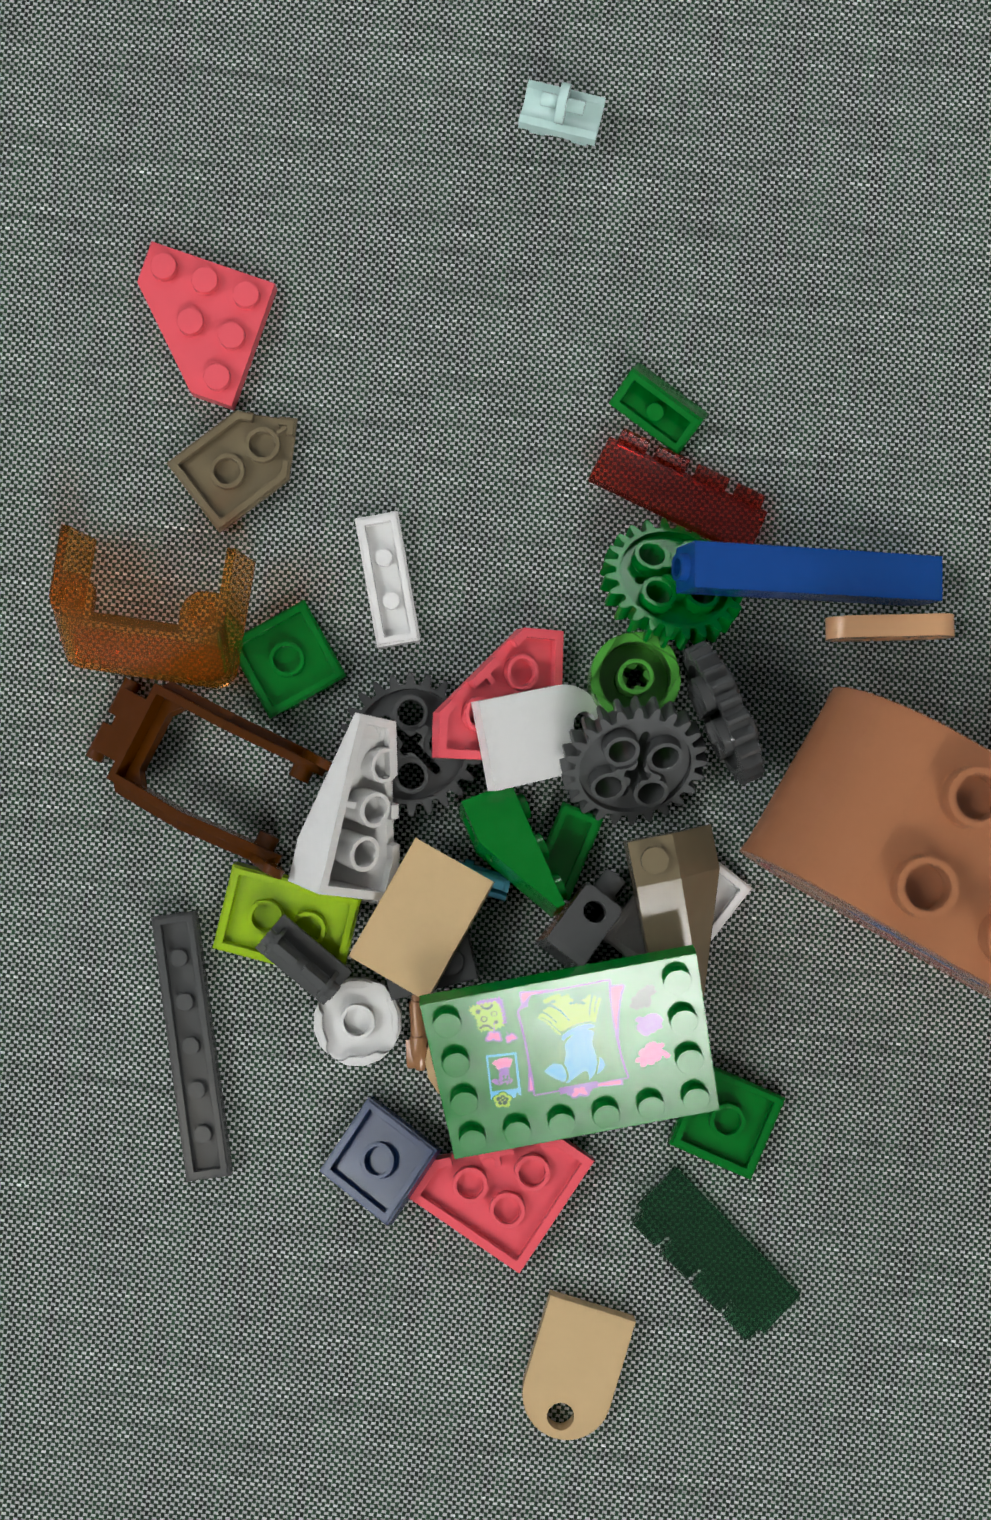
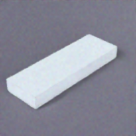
M398 511L355 518L377 648L382 649L421 642Z

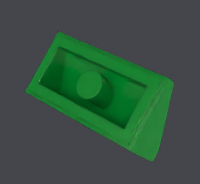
M641 363L632 367L608 403L677 455L680 454L708 416L705 410Z

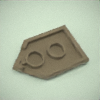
M236 410L166 464L217 531L221 533L290 481L298 419L282 416L278 418L255 415L252 412Z

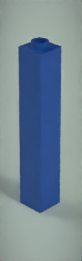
M694 540L676 548V554L671 565L672 577L676 581V594L900 606H922L942 601V556Z

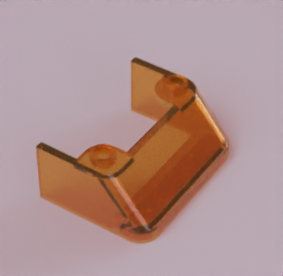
M61 524L49 598L65 656L72 665L91 671L175 682L177 684L210 689L225 688L235 680L239 668L255 561L237 549L227 548L220 593L199 591L191 594L181 607L179 624L94 612L97 592L93 582L90 580L97 540L69 525Z

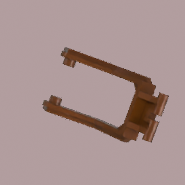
M125 677L108 712L115 715L112 724L102 721L85 756L99 763H102L105 756L114 761L106 778L114 783L117 794L174 828L246 858L264 873L281 880L285 871L277 865L283 857L281 853L275 850L280 841L278 837L260 829L256 839L253 840L196 815L147 787L145 771L172 718L186 710L242 739L293 762L294 764L288 774L304 783H309L313 773L323 777L325 771H329L332 762L173 681L163 686L154 683L146 699L137 694L141 684Z

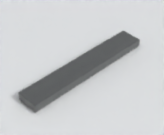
M198 910L153 916L151 921L186 1181L231 1176L233 1166Z

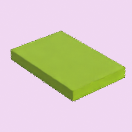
M237 861L233 863L213 944L214 949L274 964L255 947L282 915L285 914L346 965L362 899L317 894L289 882V875L284 874L282 879L279 880L264 873L256 866Z

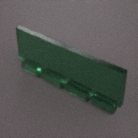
M675 1165L639 1201L638 1205L642 1208V1211L633 1219L632 1224L653 1246L660 1244L667 1235L670 1237L662 1246L660 1253L684 1278H689L698 1268L701 1269L693 1278L691 1285L717 1311L722 1309L730 1299L732 1300V1303L724 1310L722 1317L745 1340L749 1339L758 1329L765 1333L801 1295Z

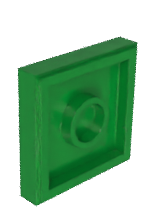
M305 600L227 642L271 720L348 678Z
M713 1065L720 1110L677 1118L667 1141L674 1147L751 1180L786 1098L782 1094Z

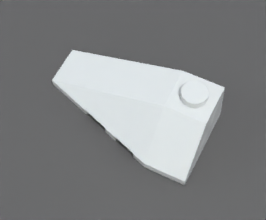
M355 712L298 836L288 878L289 882L321 895L380 901L398 869L400 861V844L394 842V819L399 818V804L393 802L392 781L398 774L396 721Z

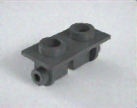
M285 914L282 915L255 947L323 1005L337 993L341 987L340 985L352 973L350 968Z

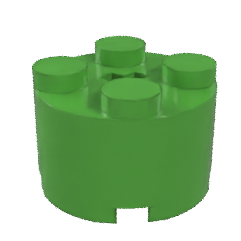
M644 632L624 633L608 640L595 655L588 671V693L592 696L597 707L601 706L607 712L613 711L615 699H618L623 707H629L633 696L638 697L641 706H646L649 699L654 696L660 709L667 702H674L680 690L681 673L672 648L668 644L665 648H661L659 637L655 635L648 642H644ZM637 669L641 672L639 680L644 685L643 687L636 685L633 689H630L625 685L627 678L623 675V671L630 673Z

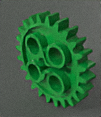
M666 518L661 519L658 528H655L647 519L644 521L641 530L634 525H630L626 535L619 533L614 544L609 546L600 570V575L604 577L600 590L609 592L604 602L605 605L619 606L614 619L628 618L630 620L627 628L629 633L638 628L644 630V642H648L653 635L658 636L661 648H665L670 639L675 640L679 650H683L688 640L693 645L705 641L706 638L714 643L721 632L726 634L742 608L740 603L744 597L676 594V581L671 573V565L676 554V548L694 540L715 542L716 536L712 535L704 540L700 538L701 527L697 526L691 533L687 532L682 520L678 522L676 528H670Z

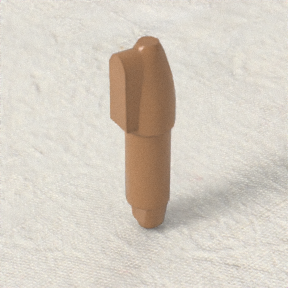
M412 995L411 1001H409L410 1037L405 1040L406 1062L409 1069L424 1071L426 1068L425 1059L428 1040L421 1014L419 997Z

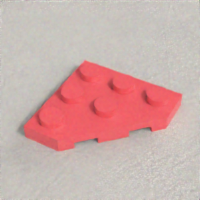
M151 241L137 283L189 391L198 399L235 411L278 289L275 283Z
M535 628L516 629L433 712L431 758L482 760L471 702L548 686L562 685L564 631Z
M567 1139L459 1159L454 1158L453 1152L437 1156L413 1192L410 1200L520 1274L593 1164L594 1158Z

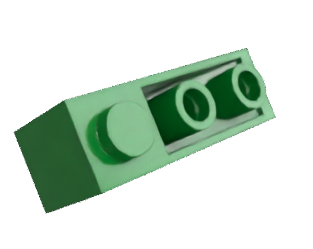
M512 787L499 791H486L461 801L459 815L476 854L549 916L559 915L565 905L563 899L567 898L566 888L558 873L551 874L545 860L549 857L547 845L539 832L533 833L527 820L531 817V811L525 796L522 793L516 794Z

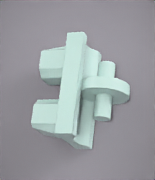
M529 79L518 121V128L529 130V133L542 136L547 134L567 139L571 143L583 146L587 144L595 146L606 98L571 90L572 84L562 82L561 87Z

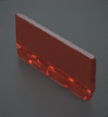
M623 428L618 440L611 436L609 437L589 476V482L711 541L754 544L768 513L760 508L766 495L741 483H737L731 495L725 492L730 478L701 464H698L692 476L685 472L690 459L661 445L658 446L652 457L646 454L651 440L626 428Z

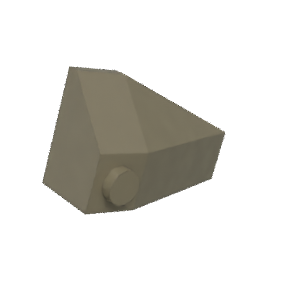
M711 824L623 841L645 953L694 945L697 953L704 1000L720 870Z

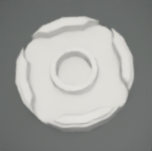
M370 977L346 978L340 985V989L324 1005L320 1002L318 1003L314 1012V1032L320 1047L327 1054L329 1053L333 1058L337 1059L338 1062L347 1066H366L381 1060L394 1047L402 1029V1011L398 1001L391 1000L389 989L385 984Z

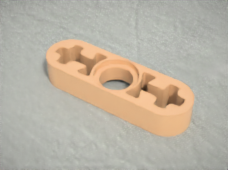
M881 614L825 618V637L828 642L948 639L955 637L954 614Z

